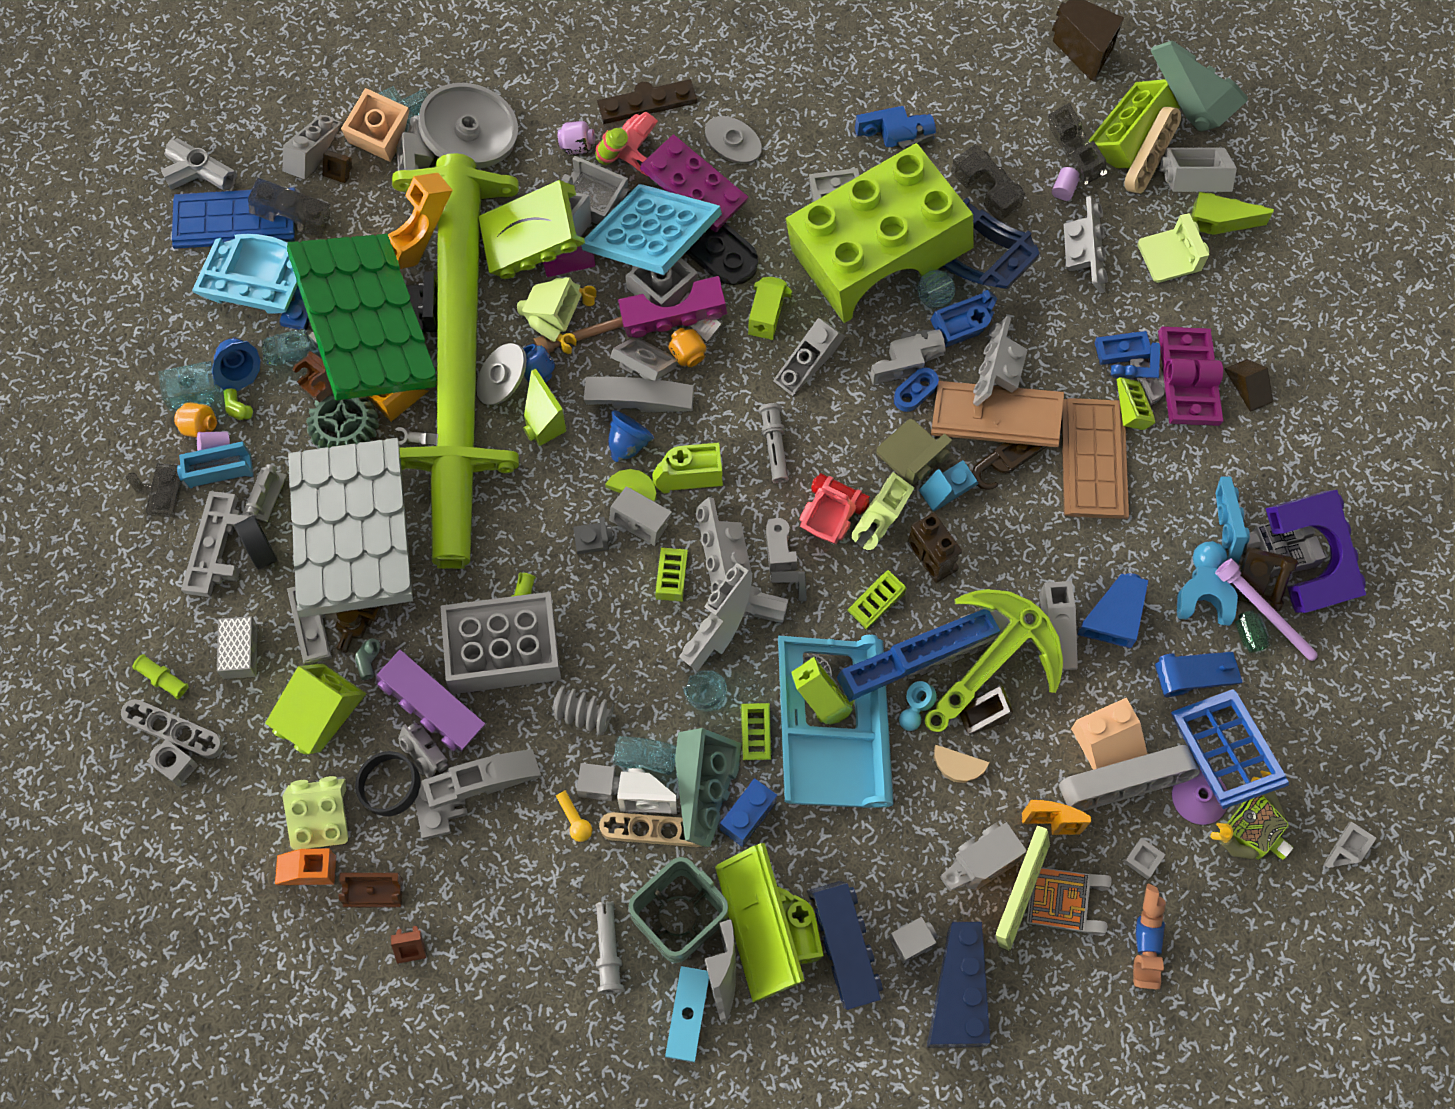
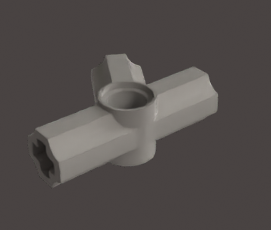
M178 138L171 139L166 144L164 154L175 163L161 169V172L171 190L197 178L206 180L224 191L231 189L235 184L237 177L235 170L210 157L204 149L194 148Z

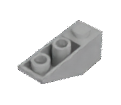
M320 115L283 145L282 171L306 179L316 170L323 158V153L329 148L343 122L334 120L327 115Z
M818 318L773 381L790 395L794 396L832 356L846 336L828 322Z
M1072 581L1046 582L1039 593L1041 610L1049 617L1059 636L1063 656L1062 671L1077 670L1076 606Z

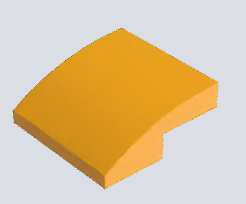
M1030 800L1022 812L1023 824H1051L1052 835H1080L1091 823V816L1065 804L1044 800Z

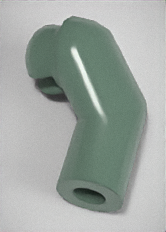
M371 638L365 641L355 655L361 680L374 677L371 663L381 648L380 642L377 639Z

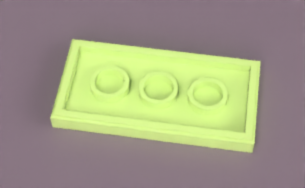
M1036 827L996 932L999 947L1008 951L1012 948L1050 847L1048 831L1043 827Z

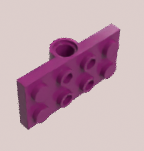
M674 134L653 152L640 167V170L665 191L719 205L722 214L709 227L715 233L748 200L746 194Z
M1161 326L1158 330L1169 424L1220 426L1223 422L1219 385L1223 378V365L1220 360H1215L1211 329Z

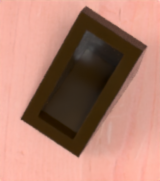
M1246 359L1224 369L1250 412L1273 402L1267 367Z
M999 686L968 703L959 714L967 735H971L1008 723L1013 714V709L1004 687Z

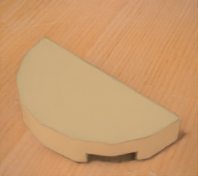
M935 745L934 761L944 777L953 782L967 783L977 779L984 774L990 763L942 746Z

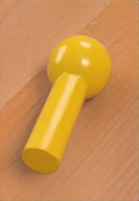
M566 790L556 795V798L571 823V837L578 842L588 840L592 835L591 824L587 820L580 818Z

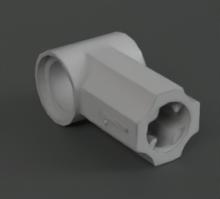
M751 586L744 616H747L746 619L758 617L783 623L788 599L761 593L758 588Z

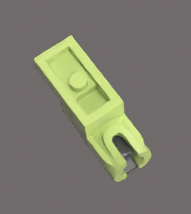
M893 472L878 495L872 500L852 532L854 542L863 547V549H874L889 526L899 516L914 487Z

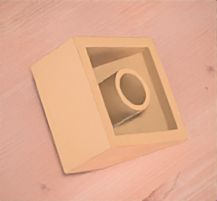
M365 88L341 130L348 143L391 162L397 152L396 146L401 135L405 132L409 108Z
M1127 698L1076 720L1071 728L1093 770L1147 755L1141 723Z

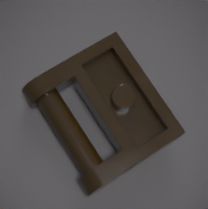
M1248 547L1240 570L1241 576L1275 611H1281L1284 604L1282 600L1292 571L1296 570L1298 561L1290 556ZM1274 565L1280 566L1281 570L1272 596L1265 595L1264 593ZM1235 586L1234 589H1235V591H1236V593H1237V595H1238V599H1237V600H1238V601H1243V602H1247V603L1253 604V603Z

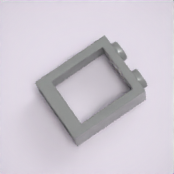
M1166 148L1165 156L1161 157L1160 171L1164 173L1165 181L1169 183L1173 192H1233L1237 168L1225 148Z

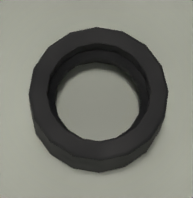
M251 516L234 525L257 570L278 560L255 516Z

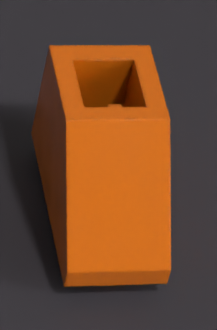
M330 848L298 849L277 855L275 885H334L336 855Z

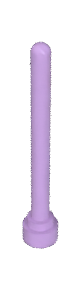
M1233 559L1225 561L1216 570L1215 574L1223 582L1233 583L1308 660H1315L1318 656L1317 652L1241 576L1240 566Z

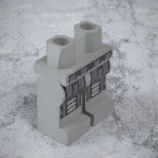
M1270 523L1257 525L1250 532L1249 543L1245 544L1243 549L1244 553L1250 547L1293 557L1298 561L1296 570L1292 571V573L1316 568L1326 558L1317 536L1312 537L1315 534L1314 528L1309 526L1283 534H1272ZM1274 565L1270 578L1279 576L1280 566Z

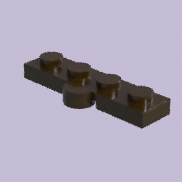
M691 79L653 87L649 82H640L635 86V92L597 100L603 124L630 119L635 114L641 115L644 112L652 114L697 103Z

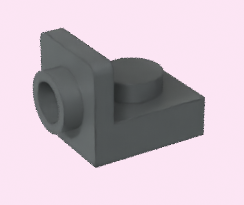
M599 517L600 523L573 527L577 554L609 550L608 541H613L611 525L605 524V517Z

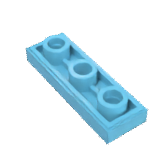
M681 966L665 1054L666 1058L695 1063L709 982L706 970ZM689 1009L693 1011L694 1015L691 1019H685L682 1016L683 1011Z

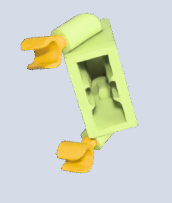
M570 277L556 278L550 282L535 285L528 299L518 302L517 311L519 315L526 317L531 328L553 342L559 341L562 351L566 354H571L572 347L567 343L576 346V338L571 333L562 335L560 332H566L581 296L584 305H594L596 289L593 286L580 288V285L574 283Z

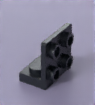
M425 271L423 282H419V285H406L422 332H437L438 284L434 271Z

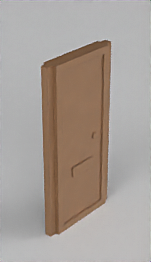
M938 382L931 435L942 436L945 433L948 437L1059 447L1064 392L1017 388L1014 392H1010L1001 386H993L992 394L979 406L973 404L975 397L973 390L976 384Z
M1063 399L1064 516L1128 519L1126 428L1123 426L1120 400Z

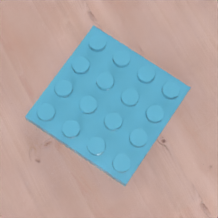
M638 184L584 238L585 244L581 245L582 250L664 275L721 216V208L719 205Z

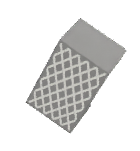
M252 616L218 619L217 672L223 679L257 677L258 625Z

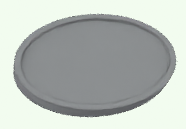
M718 116L707 122L705 126L706 140L709 146L722 158L738 164H749L760 157L762 150L760 139L742 121L732 117Z
M513 343L504 344L493 351L486 359L479 372L476 385L477 396L482 403L487 405L500 404L507 400L518 388L524 376L527 362L525 351L521 346Z

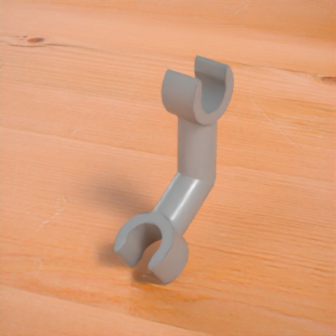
M402 427L395 429L405 434L404 440L398 441L399 445H406L410 442L437 445L438 434L411 432L408 428Z

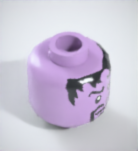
M585 121L564 123L562 129L558 130L560 149H564L568 155L588 153L591 144H595L594 129H589Z

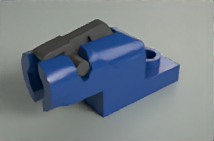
M904 106L856 115L855 122L857 136L865 135L870 137L877 132H881L886 147L900 145L903 149H906L915 143L923 144L934 140V134L936 133L935 122L931 114L907 117Z

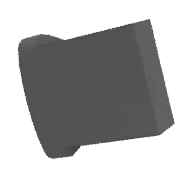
M806 571L771 572V583H798V600L807 601Z

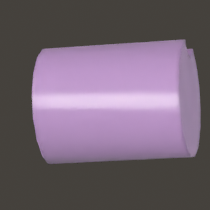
M1070 167L1062 168L1052 189V195L1058 199L1069 201L1080 179L1079 172Z
M198 432L197 434L198 451L230 444L228 432Z

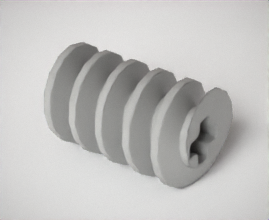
M562 685L555 697L552 714L554 713V718L557 721H560L565 716L566 724H571L575 720V725L578 728H581L586 723V729L589 732L597 726V734L603 735L611 720L615 704L608 709L607 700L604 699L600 705H597V696L595 695L588 702L586 701V692H583L579 698H576V689L574 688L567 695L565 694V685Z

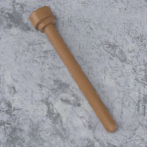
M622 316L570 333L575 336L576 341L621 328L624 327ZM544 336L533 339L536 346H543L549 355L550 352L554 351V348L561 346L559 341L553 342Z

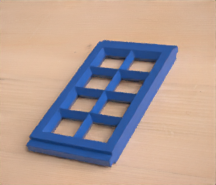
M1234 689L1171 712L1177 728L1223 809L1289 785L1285 773ZM1232 706L1239 718L1219 725L1212 713ZM1207 715L1213 728L1193 734L1187 722ZM1243 724L1250 737L1229 744L1223 731ZM1217 733L1224 746L1204 753L1197 740ZM1253 742L1260 756L1240 763L1233 749ZM1228 752L1235 765L1214 772L1208 758ZM1264 761L1272 775L1251 782L1244 768ZM1239 771L1246 784L1225 791L1218 777Z

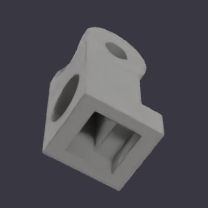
M782 518L771 519L766 526V545L770 572L797 569L796 551H788L787 542L789 540L790 527L787 521Z

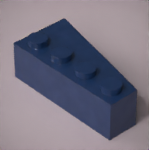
M837 881L807 890L809 899H815L816 922L821 932L824 931L825 933L823 944L828 959L832 960L834 965L831 966V970L843 1008L849 1010L881 1000L879 992L883 991V987L878 973L874 974L871 963L875 962L870 944L865 945L862 934L866 933V927L862 916H857L854 905L858 904V899L854 887H849L846 882Z
M952 922L948 928L926 1048L986 1047L990 1044L982 922Z

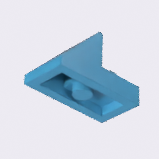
M962 460L943 473L940 469L936 470L919 489V492L934 512L978 485V481Z

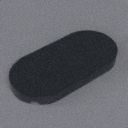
M726 223L716 233L708 228L685 252L713 277L719 276L720 282L723 284L738 285L746 283L757 272V251Z

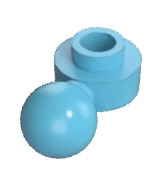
M923 681L913 683L907 691L906 697L910 708L904 710L899 716L900 726L904 730H916L921 724L920 711L930 709L936 701L937 695L934 687ZM926 693L925 700L921 701V696Z

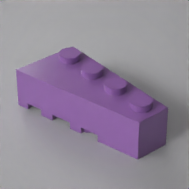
M401 650L377 674L376 683H378V687L387 695H392L400 701L398 704L409 714L414 713L421 719L420 723L431 733L434 731L439 733L443 737L441 741L452 751H455L457 748L462 752L485 725L481 719Z

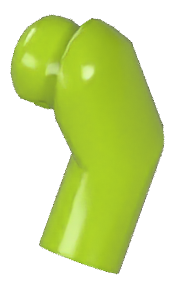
M235 389L224 390L226 413L237 420H249L253 415L252 407L238 402Z

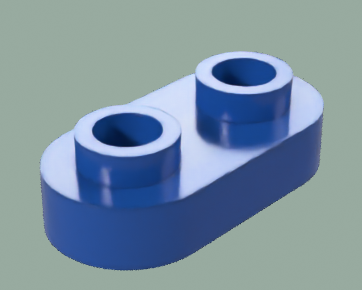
M930 368L918 369L896 389L894 395L895 406L904 412L915 410L936 391L939 382L937 373ZM927 381L929 385L922 386L920 382ZM909 397L911 401L904 402L902 398Z

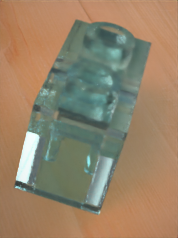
M211 361L158 371L162 400L169 410L177 411L181 406L189 402L209 405L214 400L221 399L219 386L215 383L212 375L213 364Z

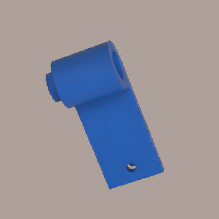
M1233 652L1178 657L1171 653L1159 657V662L1155 664L1161 688L1166 698L1183 695L1197 688L1243 683Z

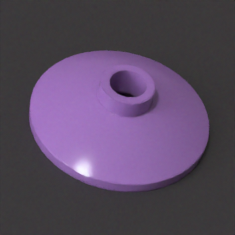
M1201 770L1194 779L1173 786L1172 800L1176 810L1183 818L1192 823L1200 825L1214 823L1227 810V808L1223 809L1220 806ZM1218 777V779H1219L1221 785L1223 786L1224 790L1227 791V788H1226L1225 784H1224V783L1222 782V780ZM1198 791H1205L1207 793V799L1201 798L1198 794Z

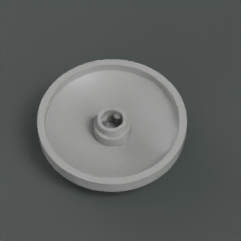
M452 83L441 86L425 98L420 108L418 119L420 135L426 146L439 158L451 153L464 154L475 161L476 168H485L503 161L515 146L518 135V122L514 111L501 96L483 86L471 83Z

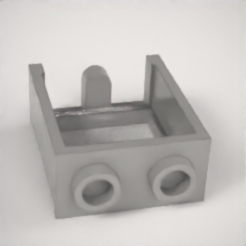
M574 156L572 159L573 173L571 176L564 174L561 181L574 185L576 193L590 196L592 222L598 225L630 193L628 178Z

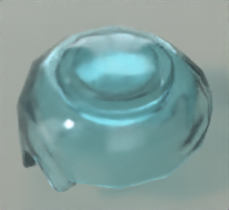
M702 670L689 677L683 692L691 706L699 711L710 712L717 709L725 701L728 687L724 678L717 672ZM702 690L704 691L705 699L702 697Z

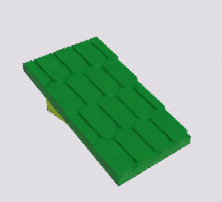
M388 234L287 243L288 256L336 401L436 387L435 368L425 345V338L410 302V295L400 272V265Z

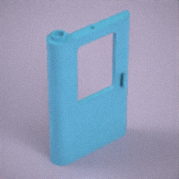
M864 635L857 642L778 636L785 802L801 805L863 808L892 806L894 802L886 686L855 699V729L809 726L806 723L805 699L798 692L791 673L803 664V653L849 656L854 665L884 653L883 641L878 639L876 635Z

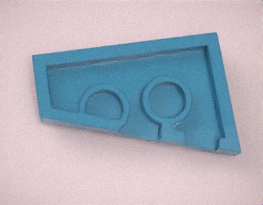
M1220 477L1215 494L1219 524L1224 525L1221 539L1224 549H1228V559H1233L1239 564L1245 544L1249 543L1250 532L1244 526V510L1242 507H1239L1238 488L1234 487L1232 477Z

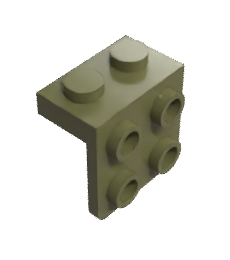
M909 419L877 447L876 454L900 477L913 486L919 480H924L937 463L941 464L948 458L951 453L949 449L952 440L945 433L936 440L915 420Z

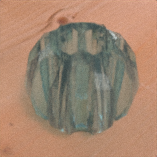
M938 270L930 271L922 276L917 286L920 300L925 306L934 309L947 306L954 298L956 292L954 281L949 274Z

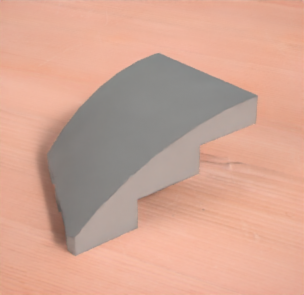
M731 920L719 923V933L725 953L705 958V965L721 1023L726 1022L729 1018L736 987V954Z

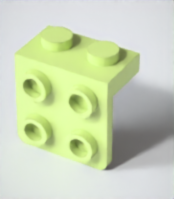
M1190 213L1180 215L1173 230L1141 238L1137 243L1152 279L1157 283L1202 271L1209 257V248L1205 242L1203 243L1199 234L1198 224L1193 222Z
M335 776L321 778L319 782L308 783V780H298L288 785L283 794V803L292 849L340 845L348 841L349 835L343 803V796L346 792L345 778L337 779Z

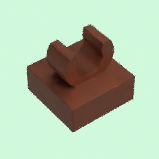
M413 926V932L402 933V930L398 929L396 935H391V946L397 964L426 958L425 944L421 931L418 930L417 926Z

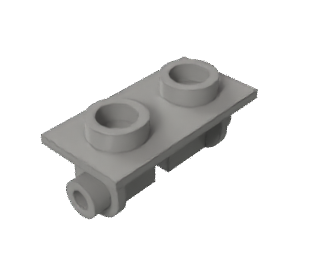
M270 464L261 468L242 515L255 516L257 520L268 522L287 475L276 472L277 468Z
M413 723L409 727L406 724L402 726L398 737L399 745L405 753L411 755L420 774H425L427 778L434 777L436 770L441 773L449 767L447 758L437 745L430 749L426 748V746L432 744L433 740L422 725Z

